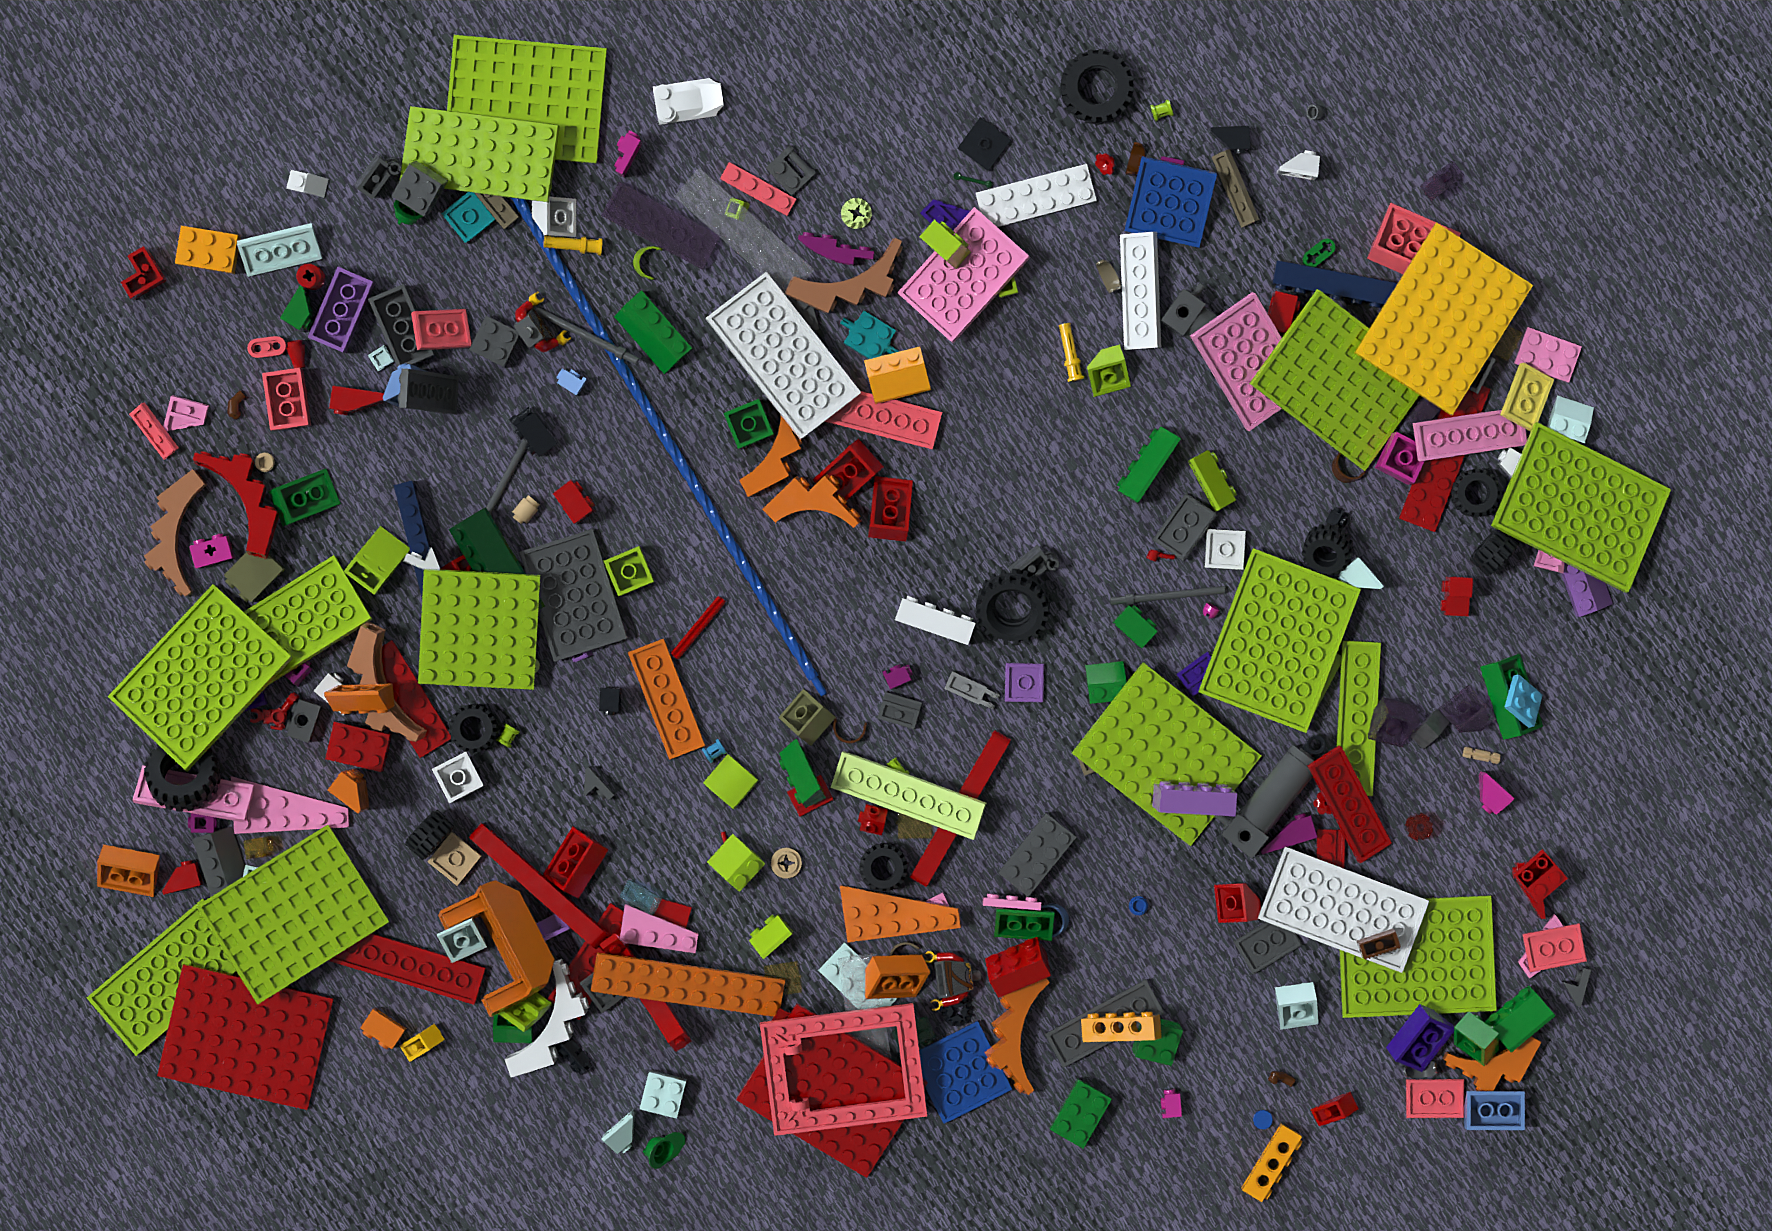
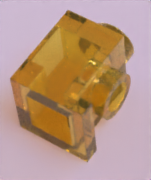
M268 836L243 841L246 860L252 859L254 854L255 858L267 856L266 852L274 851L273 841L269 840Z

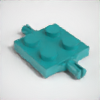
M863 311L859 319L854 323L845 317L840 322V324L850 329L843 344L867 359L880 357L885 352L889 354L899 352L890 346L891 339L896 330L866 311Z

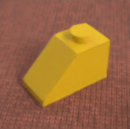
M434 1023L401 1044L400 1048L410 1062L445 1039Z

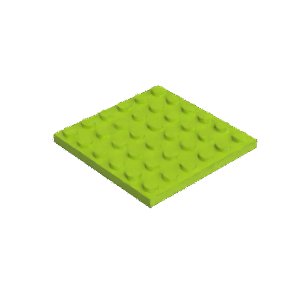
M424 569L418 684L534 690L540 575Z

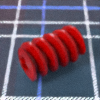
M304 264L297 271V281L301 286L310 290H317L324 285L325 274L319 267L313 264ZM310 273L314 274V276L311 277V281L308 280V277H310Z

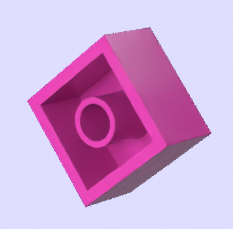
M1394 432L1387 440L1375 468L1410 485L1415 483L1425 461H1418L1414 440Z

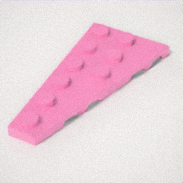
M231 776V781L251 784L255 787L246 822L233 821L234 834L321 829L326 825H329L330 828L350 827L349 808Z

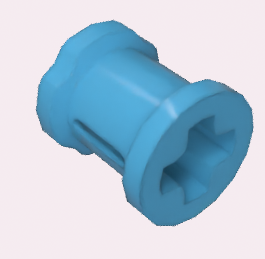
M719 739L715 740L716 743L708 748L702 749L710 763L721 754L725 755L727 753Z

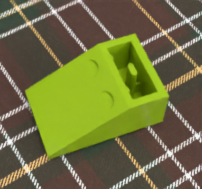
M380 526L344 570V573L372 594L377 595L403 561L406 554L409 553L410 549L406 544Z

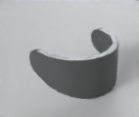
M1431 1061L1423 1072L1408 1066L1403 1068L1404 1075L1408 1078H1428L1439 1074L1436 1061Z

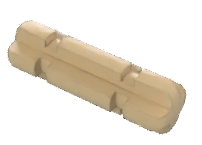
M1464 747L1463 757H1473L1476 760L1491 761V763L1495 764L1500 762L1501 755L1498 753L1491 754L1488 751L1473 750V748Z

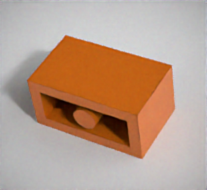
M377 1008L372 1009L360 1027L364 1030L362 1033L370 1039L376 1038L379 1040L378 1044L387 1050L388 1048L393 1049L407 1029Z

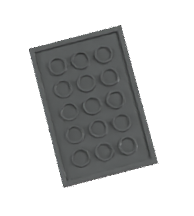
M593 529L520 552L526 574L540 575L539 597L545 607L538 610L554 662L628 639Z

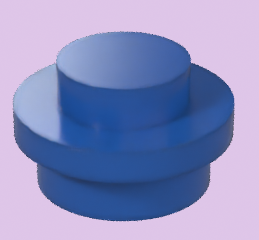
M1136 896L1130 900L1129 909L1134 915H1143L1148 909V903L1145 898Z

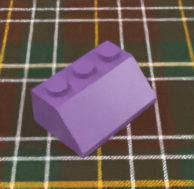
M1564 563V574L1561 573L1576 617L1587 615L1613 604L1605 582Z

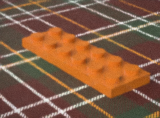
M664 638L628 652L669 760L706 746Z

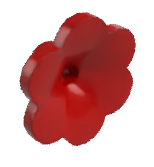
M1106 153L1097 154L1095 165L1100 169V172L1103 175L1113 174L1114 158Z
M1319 792L1317 799L1313 801L1314 807L1317 808L1319 814H1332L1328 804H1324L1326 801L1322 793Z

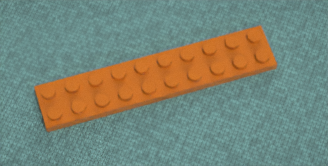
M597 953L591 991L774 1017L781 1007L785 979Z

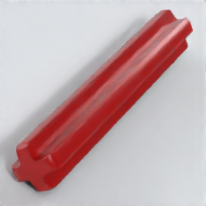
M720 596L716 597L671 652L672 656L679 659L723 607L725 604L723 598Z

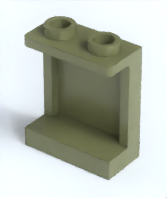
M246 552L224 576L227 578L225 582L234 589L236 587L240 591L239 596L244 601L254 602L272 581L286 569L270 554H268L267 559L248 555Z

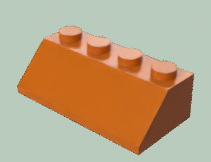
M356 768L342 771L327 791L358 814L369 809L366 780L362 778L364 774Z

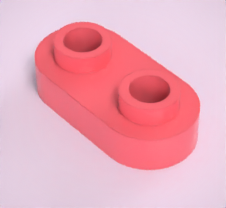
M273 336L253 339L249 342L247 349L252 357L264 358L282 355L286 351L287 345L283 338ZM278 342L280 344V348L278 350H275L274 344ZM256 345L261 346L260 352L255 351Z

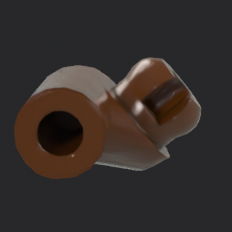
M240 390L228 401L227 413L234 420L241 416V412L238 410L239 404L246 398Z
M1272 1071L1268 1081L1275 1085L1279 1080L1292 1087L1296 1079L1285 1072Z

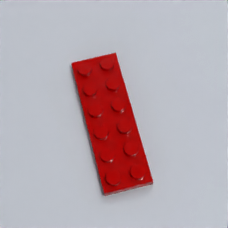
M392 640L383 645V672L387 684H393L394 700L411 720L427 730L424 738L417 742L410 741L419 758L449 741L451 735L423 688L418 684V680L394 641Z
M1341 746L1335 747L1307 765L1357 862H1364L1392 844Z
M612 903L608 905L597 922L609 934L606 939L615 933L620 938L624 911ZM585 941L568 967L570 972L568 977L570 982L572 981L575 985L576 992L574 995L582 993L583 998L586 997L590 1005L592 999L583 989L580 982L594 972L597 953L605 952L601 946L595 949ZM556 987L548 997V1000L554 1004L556 998Z

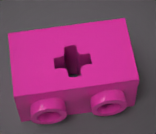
M223 533L212 536L210 541L205 542V539L193 541L194 545L189 546L196 569L235 558L229 536H223ZM210 545L211 547L216 548V551L213 552V555L211 553H207V550L210 549Z

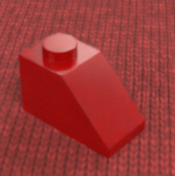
M192 860L180 862L181 866L175 869L162 890L163 895L203 885L198 862L192 863Z
M1351 1092L1336 1096L1310 1110L1318 1126L1344 1119L1359 1108Z

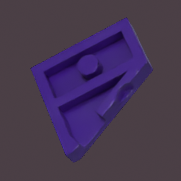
M933 199L920 214L930 224L935 219L939 224L943 221L949 228L954 230L970 211Z

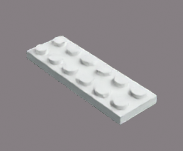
M1087 164L975 193L980 212L996 227L1097 201Z
M1157 232L1121 234L1124 350L1161 348Z

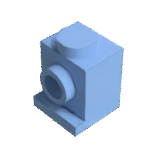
M562 368L556 377L559 379L557 382L559 385L577 396L587 382V379L584 377L580 380L579 377L581 375L572 369L568 372Z

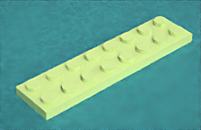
M846 751L841 753L831 785L833 789L972 840L976 838L987 804L986 802Z

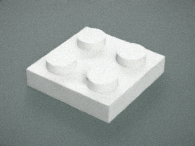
M1207 529L1205 568L1243 570L1246 531Z

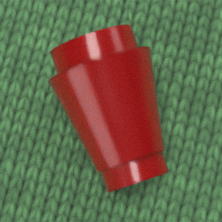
M294 340L287 342L288 347L286 349L293 367H305V344H303V341Z

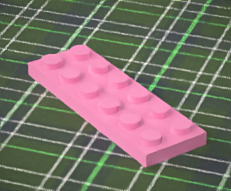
M1502 410L1413 423L1418 461L1523 446L1527 442L1526 430L1501 416Z
M142 765L133 802L166 809L165 804L161 806L152 797L144 775V768L146 766ZM168 770L165 780L174 785H183L194 780L197 775ZM221 779L220 784H217V792L215 794L212 793L213 798L209 802H203L204 806L200 808L195 806L192 811L183 809V812L245 823L255 787L251 784Z

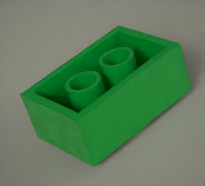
M1077 1078L1049 1128L1054 1133L1084 1149L1112 1098Z

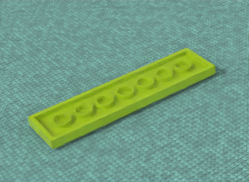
M1342 641L1336 747L1341 746L1367 796H1373L1381 643Z

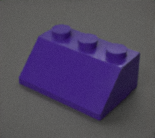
M1419 1004L1387 1045L1386 1049L1396 1062L1423 1072L1453 1034L1455 1026L1433 1009Z

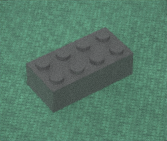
M405 284L368 299L397 367L404 363L414 366L436 356L434 350H417L411 315L413 311L417 310Z
M1045 813L1000 868L998 873L1029 897L1075 840L1076 836L1048 813Z

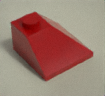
M1246 883L1214 885L1218 923L1258 920L1261 910L1260 899Z

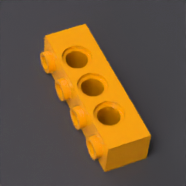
M1135 1012L1123 1013V1016H1117V1013H1106L1102 1017H1099V1013L1087 1014L1088 1017L1081 1019L1083 1042L1142 1041L1162 1038L1160 1015H1153V1012H1142L1141 1015H1135ZM1137 1021L1142 1025L1141 1031L1136 1026ZM1119 1022L1124 1026L1123 1031L1119 1029ZM1101 1023H1104L1106 1027L1105 1032L1101 1029Z
M1281 1123L1241 1187L1242 1191L1260 1202H1263L1264 1199L1267 1200L1273 1191L1270 1188L1274 1182L1277 1184L1282 1177L1280 1172L1283 1167H1288L1293 1158L1291 1154L1301 1146L1303 1142L1301 1140L1302 1136ZM1282 1142L1288 1144V1149L1285 1152L1278 1150V1146ZM1277 1159V1167H1268L1269 1160ZM1261 1175L1268 1177L1266 1184L1258 1183V1178Z

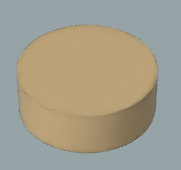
M261 453L256 457L255 465L258 470L268 472L273 469L275 460L271 454Z

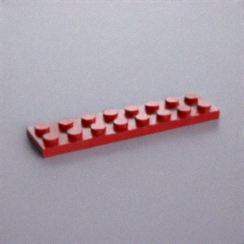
M1482 386L1478 394L1468 389L1453 415H1449L1441 409L1437 420L1481 413L1490 389ZM1465 455L1426 460L1415 483L1410 487L1398 519L1435 532Z
M373 933L328 960L473 1005L476 1003L486 967L462 960L452 963L446 955Z

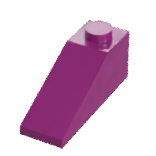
M1305 813L1295 815L1294 820L1286 824L1260 849L1261 854L1317 838L1311 815L1306 816Z

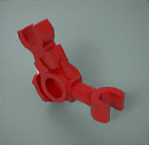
M295 692L291 693L282 707L277 709H263V712L258 708L251 709V712L258 714V718L250 719V722L257 723L263 720V724L274 723L275 725L270 726L273 730L285 729L284 722L287 720V711L300 696Z

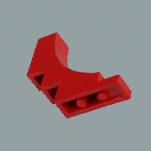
M616 933L600 943L601 948L606 954L637 958ZM639 998L668 1044L676 1052L692 1041L675 1011L667 1002Z

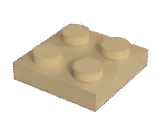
M451 832L428 860V863L458 886L482 855L455 833Z

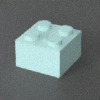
M650 1070L640 1110L677 1119L687 1079Z

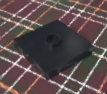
M980 117L957 149L989 171L1011 139Z

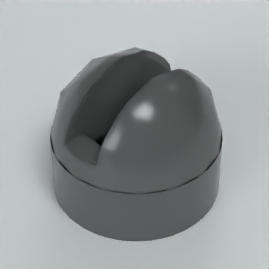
M1313 104L1306 111L1307 117L1310 120H1319L1324 113L1321 106Z

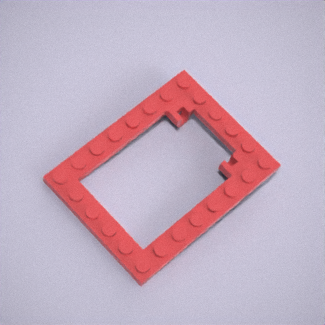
M913 1003L760 1022L774 1136L927 1117ZM897 1026L905 1099L810 1110L808 1098H803L802 1102H795V1099L789 1100L783 1054L795 1055L802 1052L801 1038Z

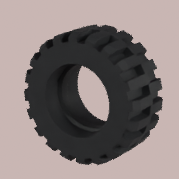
M158 744L156 750L152 749L150 751L151 758H146L144 775L148 788L157 803L161 806L165 804L166 809L173 810V808H176L178 812H183V809L192 811L195 806L199 808L204 806V801L209 802L213 798L212 793L215 794L218 790L217 784H220L221 772L216 755L211 747L195 763L200 766V771L196 778L183 785H174L165 780L168 770L177 762Z

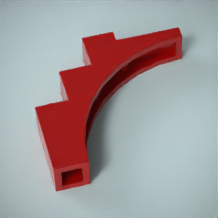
M207 452L194 453L193 461L195 465L207 468L220 475L239 494L248 517L249 537L246 551L248 555L267 559L279 514L273 507L264 506L262 508L267 488L259 480H252L250 482L255 464L251 456L240 453V455L234 454L232 461H230L229 458L219 456V458L212 457V454Z

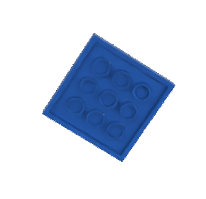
M1142 156L1124 231L1131 233L1157 232L1158 239L1199 248L1217 173Z
M978 1020L919 1050L922 1077L928 1081L925 1088L944 1124L1012 1090L1003 1069L992 1068L986 1061L988 1057L984 1052L991 1048Z

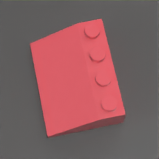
M1390 203L1367 259L1404 274L1432 227L1437 222ZM1441 225L1449 231H1451L1452 233H1454L1455 235H1457L1458 237H1460V232L1448 228L1444 225Z

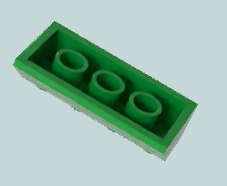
M642 290L614 316L663 374L667 373L693 350Z
M1159 427V429L1154 428L1149 436L1151 441L1148 445L1144 444L1138 452L1141 456L1137 462L1135 460L1132 461L1128 467L1129 474L1127 477L1122 476L1117 484L1119 487L1117 491L1135 503L1140 501L1181 439L1163 427Z
M1520 654L1480 667L1503 740L1521 736L1543 727L1539 711L1535 726L1528 728L1505 708L1513 676L1519 674L1529 683Z

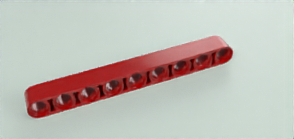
M996 730L993 731L958 793L975 799L979 797L1009 745L1010 738ZM938 827L910 878L927 887L957 834Z
M481 822L469 838L589 945L597 949L609 934L492 830L487 829L486 825Z

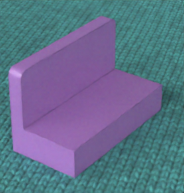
M555 914L536 923L545 941L570 929Z

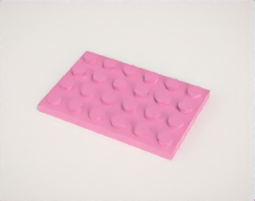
M975 207L953 230L969 244L967 249L971 251L958 268L955 269L934 251L898 291V294L952 343L960 337L1031 258Z
M1252 292L1190 335L1247 431L1252 430L1282 409L1249 384L1282 339L1257 295Z

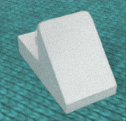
M291 170L287 189L324 198L329 179Z
M432 547L429 549L425 561L421 560L423 556L414 552L411 555L406 554L404 562L422 570L440 569Z

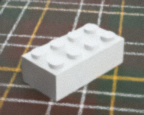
M909 596L906 599L902 598L895 618L896 621L966 645L969 644L975 623L972 622L973 618L961 615V618L954 616L955 612L943 609V612L936 610V605L925 602V605L917 603L918 599Z

